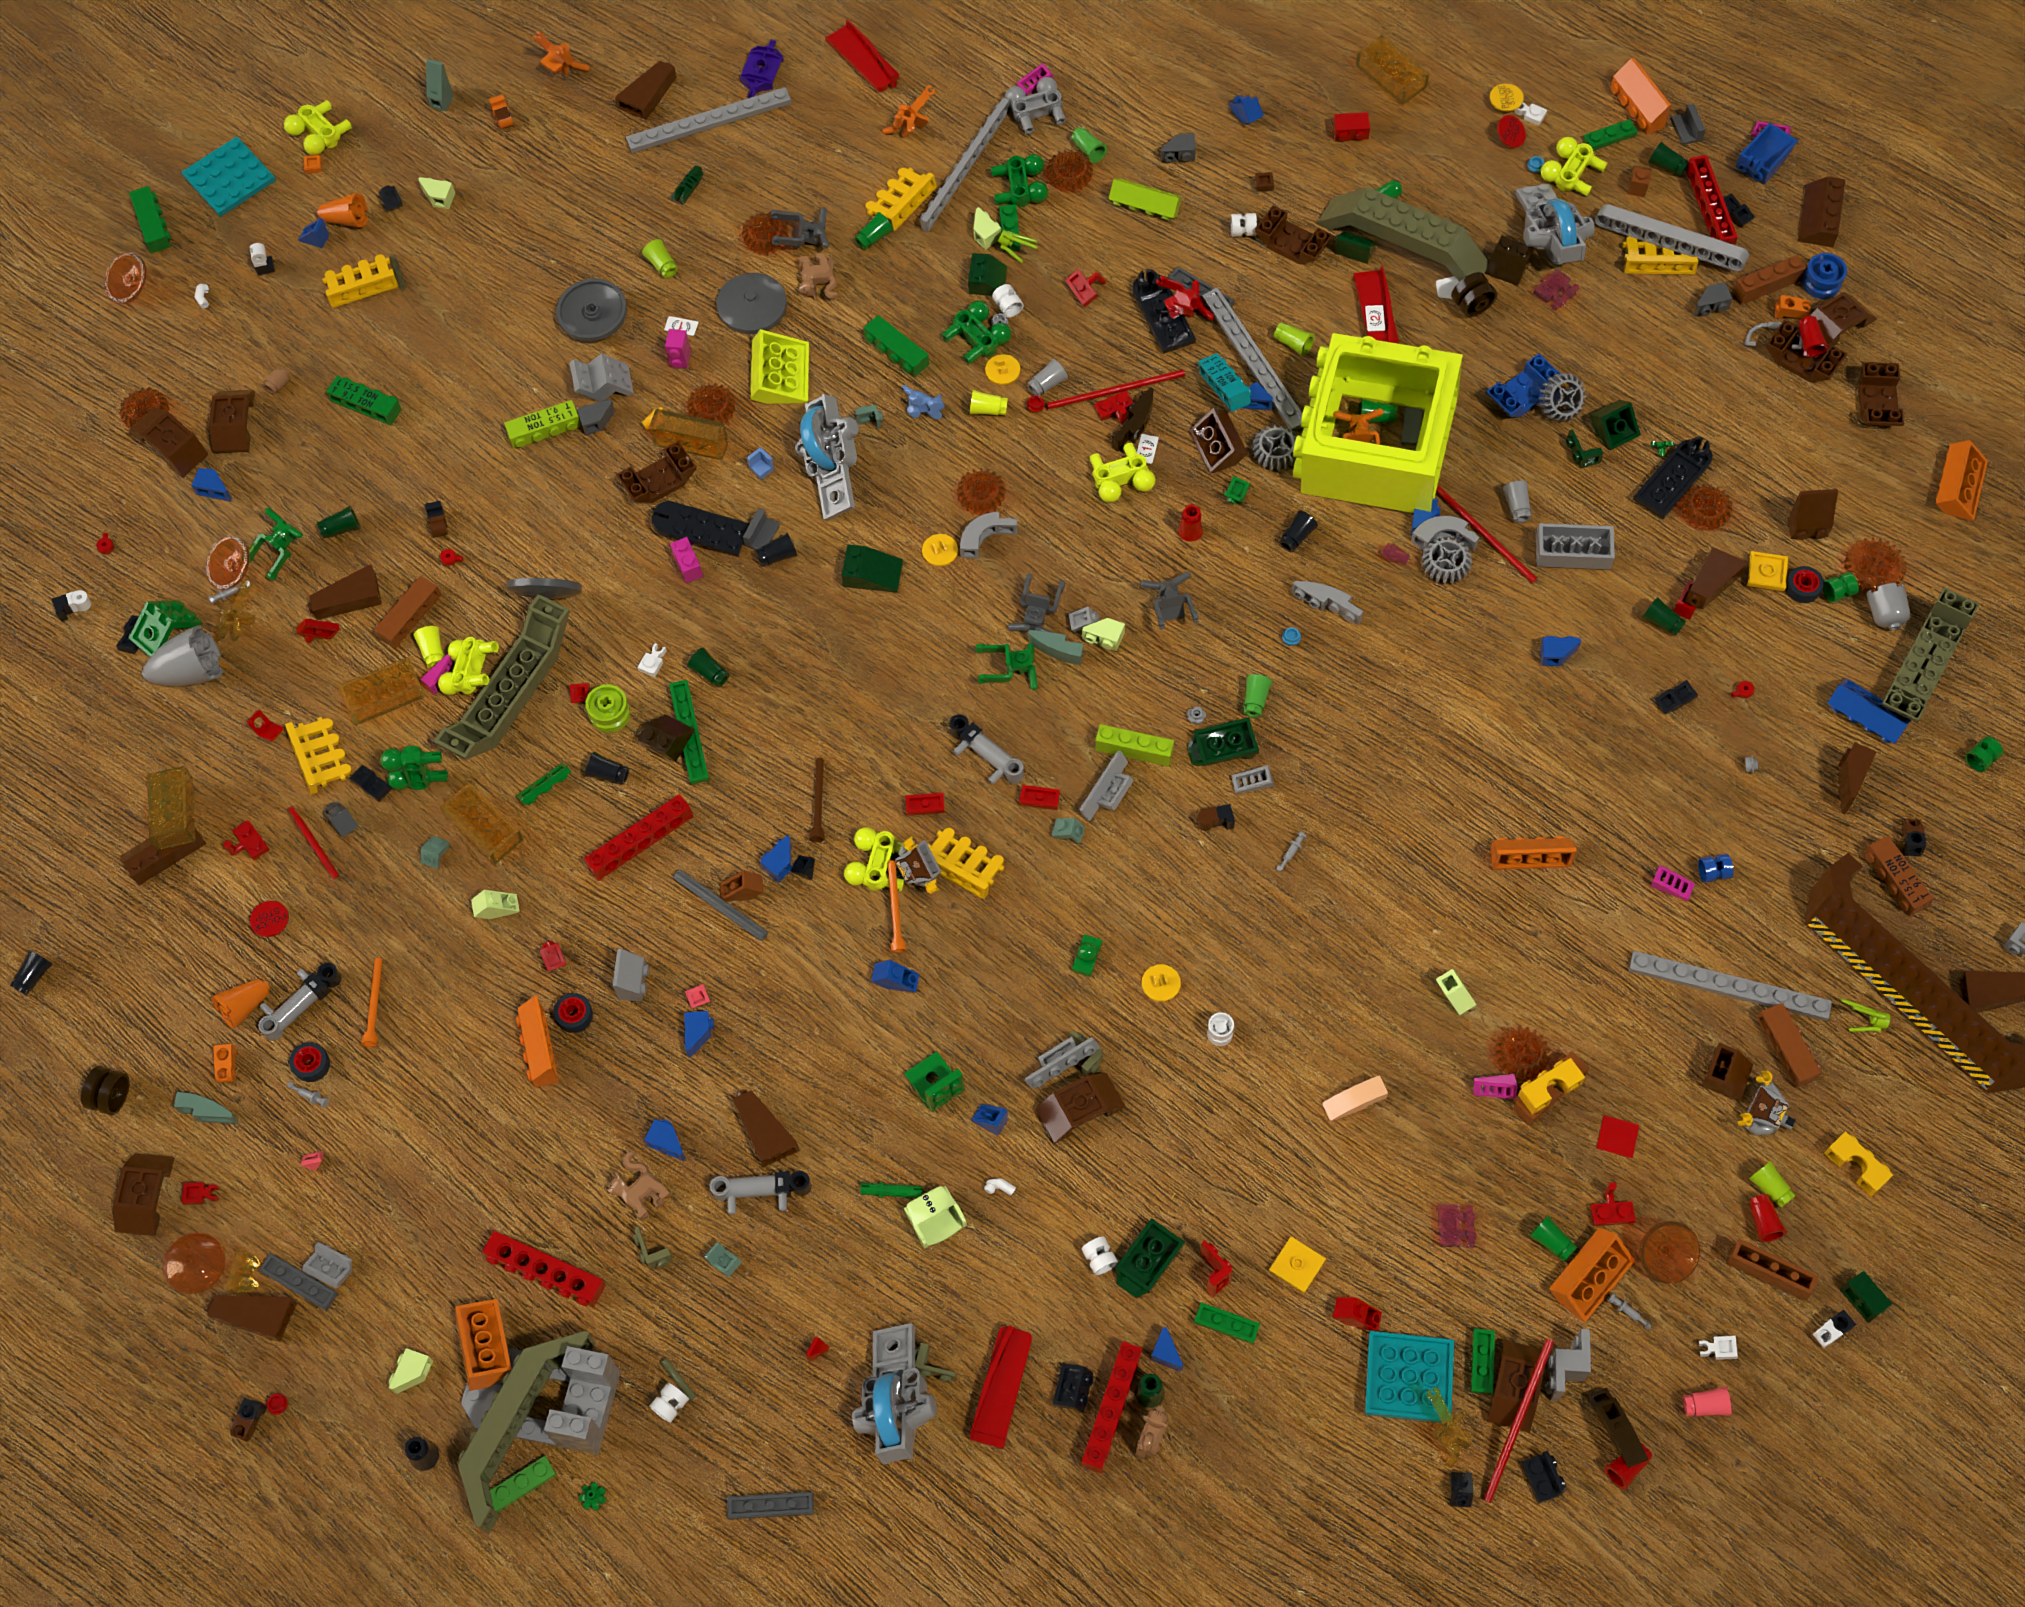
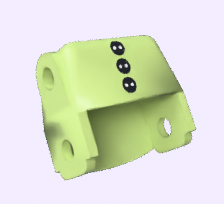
M939 1186L910 1201L903 1208L924 1249L946 1240L957 1233L962 1227L967 1226L963 1213L946 1186Z

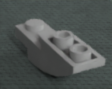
M1295 581L1293 583L1292 593L1294 596L1306 601L1312 608L1323 612L1328 607L1333 613L1340 614L1348 622L1356 625L1362 621L1363 610L1351 604V595L1320 583Z

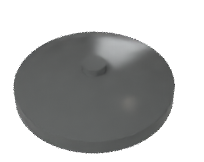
M746 273L732 278L721 288L717 297V310L721 321L729 329L741 334H757L760 329L765 331L772 329L782 320L787 308L786 295L781 284L774 278L761 273Z
M586 279L575 283L562 294L557 304V318L563 331L570 337L584 342L599 341L611 336L622 326L627 315V303L622 291L612 282L603 279Z
M518 578L508 580L506 589L528 598H535L539 594L548 599H562L581 594L582 584L562 579Z

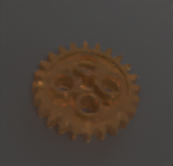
M1872 537L1870 542L1866 538H1864L1863 542L1857 541L1856 545H1852L1850 550H1848L1844 562H1846L1844 568L1848 569L1846 572H1851L1855 576L1858 585H1862V591L1865 588H1868V591L1873 589L1878 591V586L1896 583L1899 586L1905 577L1907 563L1903 562L1905 556H1899L1901 550H1894L1896 545L1890 547L1888 546L1889 541H1886L1884 544L1882 543V538L1876 542L1874 537ZM1882 554L1883 556L1879 561L1873 575L1871 577H1868V574L1872 566L1874 565L1878 555Z

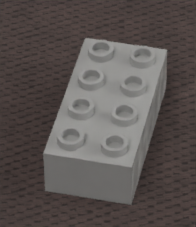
M1539 523L1536 532V566L1587 569L1612 568L1615 559L1614 526Z

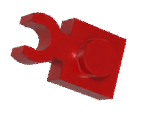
M204 1182L184 1183L181 1203L184 1205L204 1204L207 1198L213 1202L218 1201L219 1198L215 1195L211 1196V1193L214 1190H220V1187L212 1184L206 1188Z

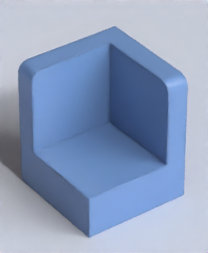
M761 447L747 457L749 469L760 480L774 470L772 457Z

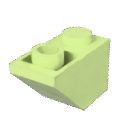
M419 177L421 189L432 206L450 209L455 196L452 182Z
M978 207L974 221V240L986 250L999 240L1001 227L990 218L987 212H983Z
M1110 618L1087 625L1082 629L1083 640L1090 644L1101 645L1107 650L1112 649L1117 651L1125 634V624Z
M483 890L471 900L473 914L477 918L494 919L520 912L517 894Z
M1454 969L1436 979L1459 1015L1464 1014L1477 1005Z
M406 1348L404 1353L398 1358L396 1372L389 1379V1389L393 1393L398 1394L425 1381L433 1360L427 1355Z

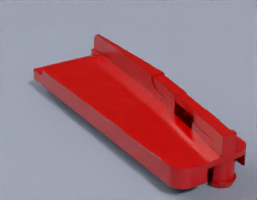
M846 19L845 26L825 37L826 41L876 91L883 92L888 89V85L890 88H896V80L900 81L899 73L880 55L873 43L848 19Z
M1381 265L1380 270L1353 273L1366 335L1378 341L1399 344L1383 265ZM1383 305L1384 331H1367L1365 306Z
M1009 1325L999 1329L969 1437L971 1441L1004 1449L1032 1344V1336L1029 1332L1015 1329V1327Z

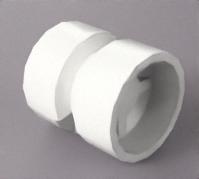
M1246 213L1245 216L1231 214L1232 237L1242 236L1243 234L1246 236H1256V213Z
M1004 284L993 292V300L1007 318L1016 316L1023 309V302L1016 295L1015 290L1010 284Z
M1219 1012L1212 1015L1209 1019L1207 1036L1212 1044L1225 1046L1232 1040L1234 1021L1230 1015Z
M1104 1236L1088 1242L1081 1248L1086 1260H1091L1090 1267L1096 1276L1110 1271L1118 1264L1114 1253L1109 1252L1110 1245Z
M667 1382L660 1391L661 1397H656L649 1407L661 1418L671 1423L678 1414L677 1409H682L689 1398L678 1388Z

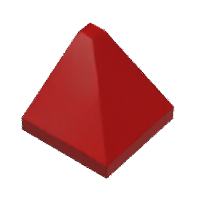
M590 683L570 684L571 703L586 702V698L590 693Z
M815 1337L806 1353L808 1361L811 1362L821 1356L830 1347L818 1337Z

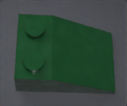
M847 544L841 575L843 587L898 593L903 559L867 546Z

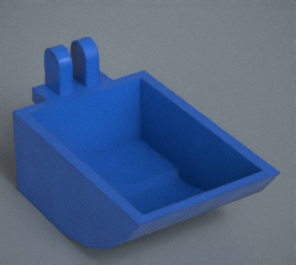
M1769 123L1740 153L1736 168L1752 177L1755 181L1765 185L1787 159L1798 140Z

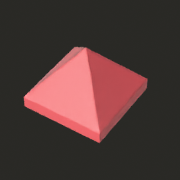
M704 984L685 991L692 1009L710 1002Z
M319 1151L304 1155L301 1166L316 1171L322 1162L324 1152Z

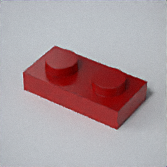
M1022 785L1020 805L1058 810L1060 789Z
M944 792L905 795L907 816L945 813Z

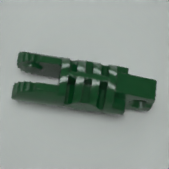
M695 165L686 174L672 194V200L678 201L680 198L681 203H686L699 185L704 174L700 166Z

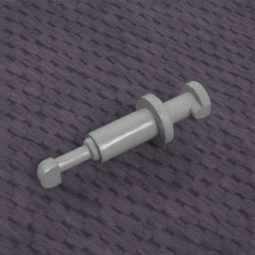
M245 581L242 585H234L223 591L219 589V594L212 597L208 596V600L211 605L219 599L225 601L226 597L237 593L239 589L250 586V582Z
M1299 831L1297 839L1290 841L1291 846L1284 855L1282 864L1277 866L1278 871H1282L1285 864L1292 859L1296 851L1301 850L1302 846L1300 843L1307 837L1304 833Z
M292 1082L287 1084L288 1088L298 1091L299 1095L309 1099L311 1104L318 1102L323 1108L329 1104V1099L321 1098L318 1091L311 1092L303 1087L298 1088Z
M1614 1292L1610 1295L1607 1301L1616 1304L1618 1312L1623 1311L1633 1320L1644 1324L1645 1329H1651V1324L1643 1320L1637 1311L1627 1305L1628 1301L1626 1299L1622 1302L1615 1297L1616 1294Z

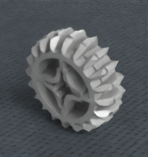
M1569 373L1555 374L1553 378H1547L1548 383L1543 384L1545 389L1540 390L1543 393V397L1541 396L1539 399L1543 400V402L1539 406L1545 407L1542 412L1547 414L1548 418H1553L1554 421L1560 422L1571 421L1573 417H1578V412L1583 411L1581 405H1586L1583 402V398L1587 396L1583 395V392L1587 389L1581 388L1583 382L1579 381L1577 376L1573 377ZM1566 383L1570 387L1564 389L1560 385ZM1558 406H1559V407L1562 406V407H1565L1566 410L1560 412V411H1558L1556 408H1557Z
M1275 424L1273 428L1267 426L1266 430L1261 429L1260 433L1256 434L1252 447L1254 458L1258 459V464L1263 463L1264 468L1269 466L1271 471L1273 468H1277L1279 471L1281 467L1286 470L1288 465L1292 467L1296 460L1293 457L1297 437L1295 431L1290 432L1289 427L1283 429V425L1277 428Z
M1443 537L1439 541L1434 539L1424 549L1421 558L1425 574H1430V579L1436 578L1437 583L1442 580L1444 585L1447 581L1451 584L1454 583V580L1459 582L1461 578L1466 577L1471 568L1472 555L1468 552V547H1463V542L1457 543V538L1454 541L1450 537L1447 540H1444ZM1435 554H1437V555H1438L1437 560H1436V561H1433V558H1432V557H1433ZM1460 559L1461 565L1456 567V561Z

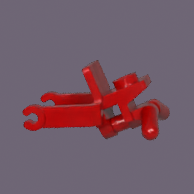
M1160 276L1161 281L1159 279L1156 280L1158 286L1176 291L1175 295L1164 301L1172 319L1182 314L1192 317L1194 316L1193 310L1196 308L1207 319H1214V314L1205 308L1201 301L1198 280L1192 282V289H1186L1180 282L1168 279L1166 276Z

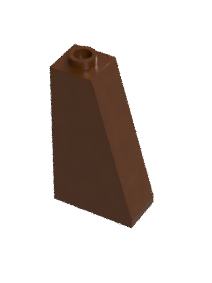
M663 61L657 62L615 97L617 108L647 120L677 78L675 67Z
M1713 547L1695 579L1685 602L1701 610L1704 609L1741 577L1747 562Z
M372 564L310 595L311 603H308L310 614H314L316 619L320 620L381 605L382 601L377 576Z
M1965 971L1960 977L1962 999L1977 1013L2025 1001V972Z
M752 1090L748 1092L742 1091L733 1098L762 1167L800 1151L796 1140Z
M215 1295L207 1307V1315L212 1320L281 1342L297 1302L290 1297Z

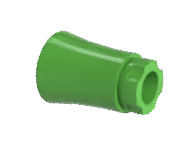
M1078 127L1073 131L1071 139L1090 163H1097L1104 158L1108 149L1105 143L1098 140L1084 127Z
M1258 674L1247 676L1243 705L1244 715L1252 718L1262 716L1267 695L1273 683L1270 678Z

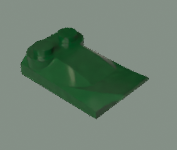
M1249 717L1196 730L1190 743L1187 745L1192 765L1207 766L1239 758L1251 759L1256 754H1259V748Z
M1151 1218L1115 1267L1117 1274L1116 1284L1135 1298L1150 1293L1174 1258L1180 1253L1185 1245V1241Z

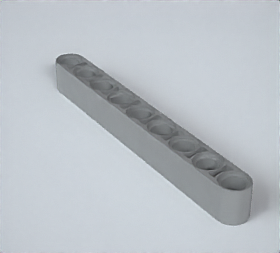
M1609 204L1603 205L1595 218L1596 224L1602 228L1691 257H1698L1700 260L1734 271H1741L1749 258V252L1742 247Z

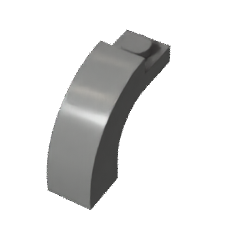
M999 512L987 513L974 519L968 524L962 534L960 542L961 558L979 559L980 545L984 539L991 535H1017V519H1002Z
M1437 516L1424 521L1414 530L1411 543L1424 551L1427 545L1432 543L1434 539L1439 540L1441 537L1443 539L1450 537V539L1454 540L1457 538V542H1463L1464 546L1473 552L1477 548L1479 537L1473 531L1467 530V521L1453 516Z

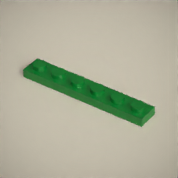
M683 680L669 683L676 720L695 729L683 749L690 784L694 785L710 781L688 681Z

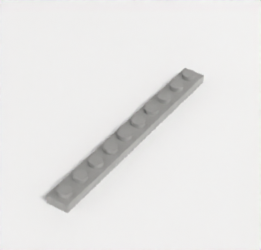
M786 87L635 133L626 136L631 153H635L792 104Z
M1003 97L1000 103L996 104L994 112L988 116L984 127L979 129L977 137L971 141L970 147L963 153L961 161L956 163L952 174L946 178L944 186L939 188L936 198L931 200L927 211L921 215L920 222L923 231L928 233L1009 113V99Z
M1218 287L1203 294V301L1211 313L1214 314L1215 319L1258 383L1273 397V405L1290 428V431L1301 428L1303 413Z
M1633 951L1629 972L1767 1007L1783 1003L1785 1008H1788L1791 1013L1828 1021L1831 1000Z

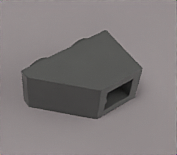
M1194 133L1177 134L1161 149V162L1195 161Z
M1726 282L1707 287L1697 303L1694 312L1695 316H1706L1710 313L1724 312L1729 309L1732 297Z
M612 399L602 400L577 409L585 436L603 431L615 412Z
M339 801L336 803L331 802L325 807L326 810L323 811V814L342 837L359 827L348 810Z

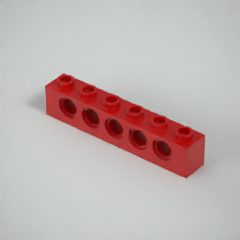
M1708 156L1691 157L1686 172L1710 237L1736 245L1738 236Z
M680 794L586 856L584 860L587 868L597 881H600L692 819L693 814L690 806Z
M493 1231L482 1251L486 1257L485 1261L494 1266H497V1264L503 1265L504 1270L512 1274L518 1272L527 1281L533 1282V1280L540 1282L541 1287L547 1290L556 1289L559 1295L567 1299L570 1296L576 1298V1302L585 1307L588 1304L595 1307L606 1286L603 1279L496 1231ZM505 1251H511L509 1257L502 1258V1255ZM523 1259H529V1263L527 1265L520 1266V1263ZM548 1267L544 1274H538L540 1268ZM560 1275H566L563 1282H556ZM578 1283H584V1287L581 1290H574Z
M1122 1341L1082 1459L1083 1468L1100 1474L1103 1472L1142 1356L1141 1347Z

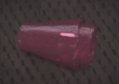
M1388 542L1381 554L1382 557H1385V560L1406 565L1410 557L1409 554L1405 553L1394 543L1390 544Z

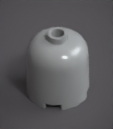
M1896 583L1878 586V591L1873 593L1871 590L1868 591L1867 598L1876 625L1893 631L1900 629L1901 625L1908 621L1910 609L1904 584L1897 586Z

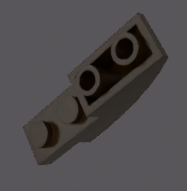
M1152 387L1144 391L1140 395L1139 400L1129 407V419L1124 422L1123 427L1113 434L1112 448L1117 452L1128 440L1135 444L1144 432L1153 408L1154 389Z
M1607 1387L1587 1395L1589 1403L1608 1431V1437L1626 1466L1630 1468L1647 1461L1648 1457L1629 1419L1616 1397H1612Z

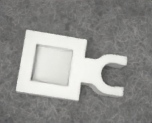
M1523 102L1514 113L1524 115V120L1539 126L1546 116L1547 110L1535 104H1531L1529 107Z
M655 643L652 647V653H645L637 667L638 671L655 677L663 664L661 657L665 655L666 647H663L661 651H656L658 645Z
M1735 1336L1714 1337V1343L1699 1341V1346H1706L1708 1348L1707 1351L1700 1352V1357L1715 1354L1716 1360L1738 1359Z

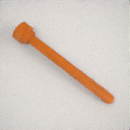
M890 860L888 862L894 934V939H892L890 946L892 953H901L907 951L906 942H904L901 936L896 863Z
M381 957L375 958L367 1031L364 1032L361 1040V1045L365 1047H376L378 1043L375 1024L382 970Z

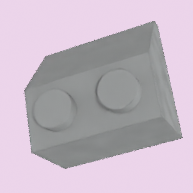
M617 949L613 979L615 993L619 1000L642 1001L643 995H646L647 992L645 976L649 975V964H646L642 956L623 949Z

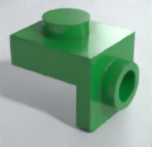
M1233 476L1227 492L1223 494L1227 497L1226 501L1235 505L1237 502L1243 503L1251 483Z

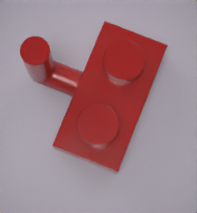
M1079 269L1065 280L1084 307L1098 297L1091 284L1096 280L1101 285L1106 284V279L1098 272H1095L1086 279Z
M1123 391L1094 403V408L1102 421L1116 415L1119 422L1124 424L1126 421V411L1133 404V401L1128 392Z
M310 618L304 619L296 628L298 635H305L307 643H311L316 637L332 639L340 630L338 623L318 621Z
M249 820L232 830L239 839V844L233 846L230 841L224 842V847L230 855L234 856L246 849L253 860H256L270 850Z
M1610 1182L1605 1190L1607 1203L1591 1204L1590 1206L1593 1227L1634 1224L1636 1222L1632 1201L1615 1202L1614 1191L1617 1185L1614 1182Z

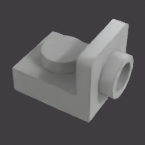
M1089 606L1069 613L1071 630L1074 633L1081 631L1087 625L1100 621L1098 613L1094 612Z
M2021 922L2003 945L2011 954L2018 957L2025 953V945L2022 944L2025 939V923Z

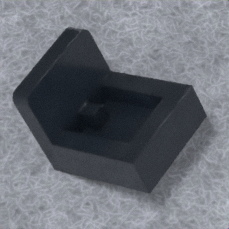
M1450 1472V1506L1470 1508L1474 1494L1472 1473Z

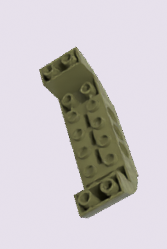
M1946 587L1943 588L1881 706L1916 723L1919 721L1965 629L1980 605L1979 603Z

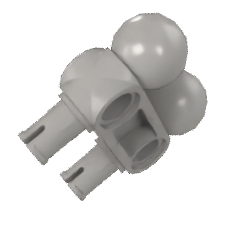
M1043 77L1039 80L1036 87L1038 93L1026 96L1025 91L1018 86L1008 88L1005 93V98L1009 99L1013 118L1021 123L1025 134H1031L1034 131L1031 120L1053 114L1057 125L1066 122L1062 111L1064 105L1061 100V93L1057 90V82L1051 77Z

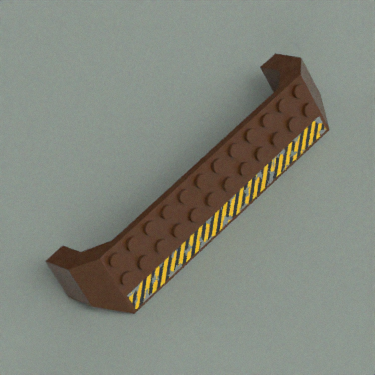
M1847 853L1831 865L1810 890L1805 925L1987 1093L2024 1088L2025 1045L2009 1042L1853 899L1850 882L1863 867L1861 863L1850 853Z

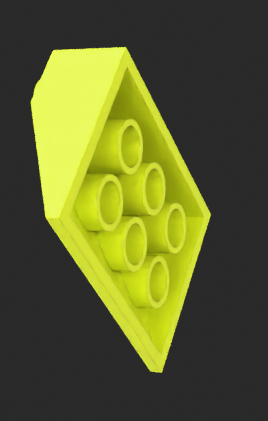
M760 329L752 340L750 400L766 404L807 403L809 342Z

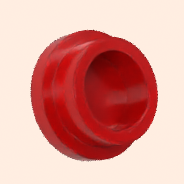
M1033 395L1028 399L1027 408L1031 412L1037 413L1044 409L1045 402L1040 396Z
M280 1393L271 1395L266 1403L267 1410L274 1415L282 1414L288 1407L287 1398Z

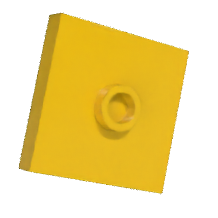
M1751 551L1749 554L1747 586L1785 591L1788 556Z
M1291 1236L1270 1267L1269 1272L1304 1294L1323 1266L1326 1258Z

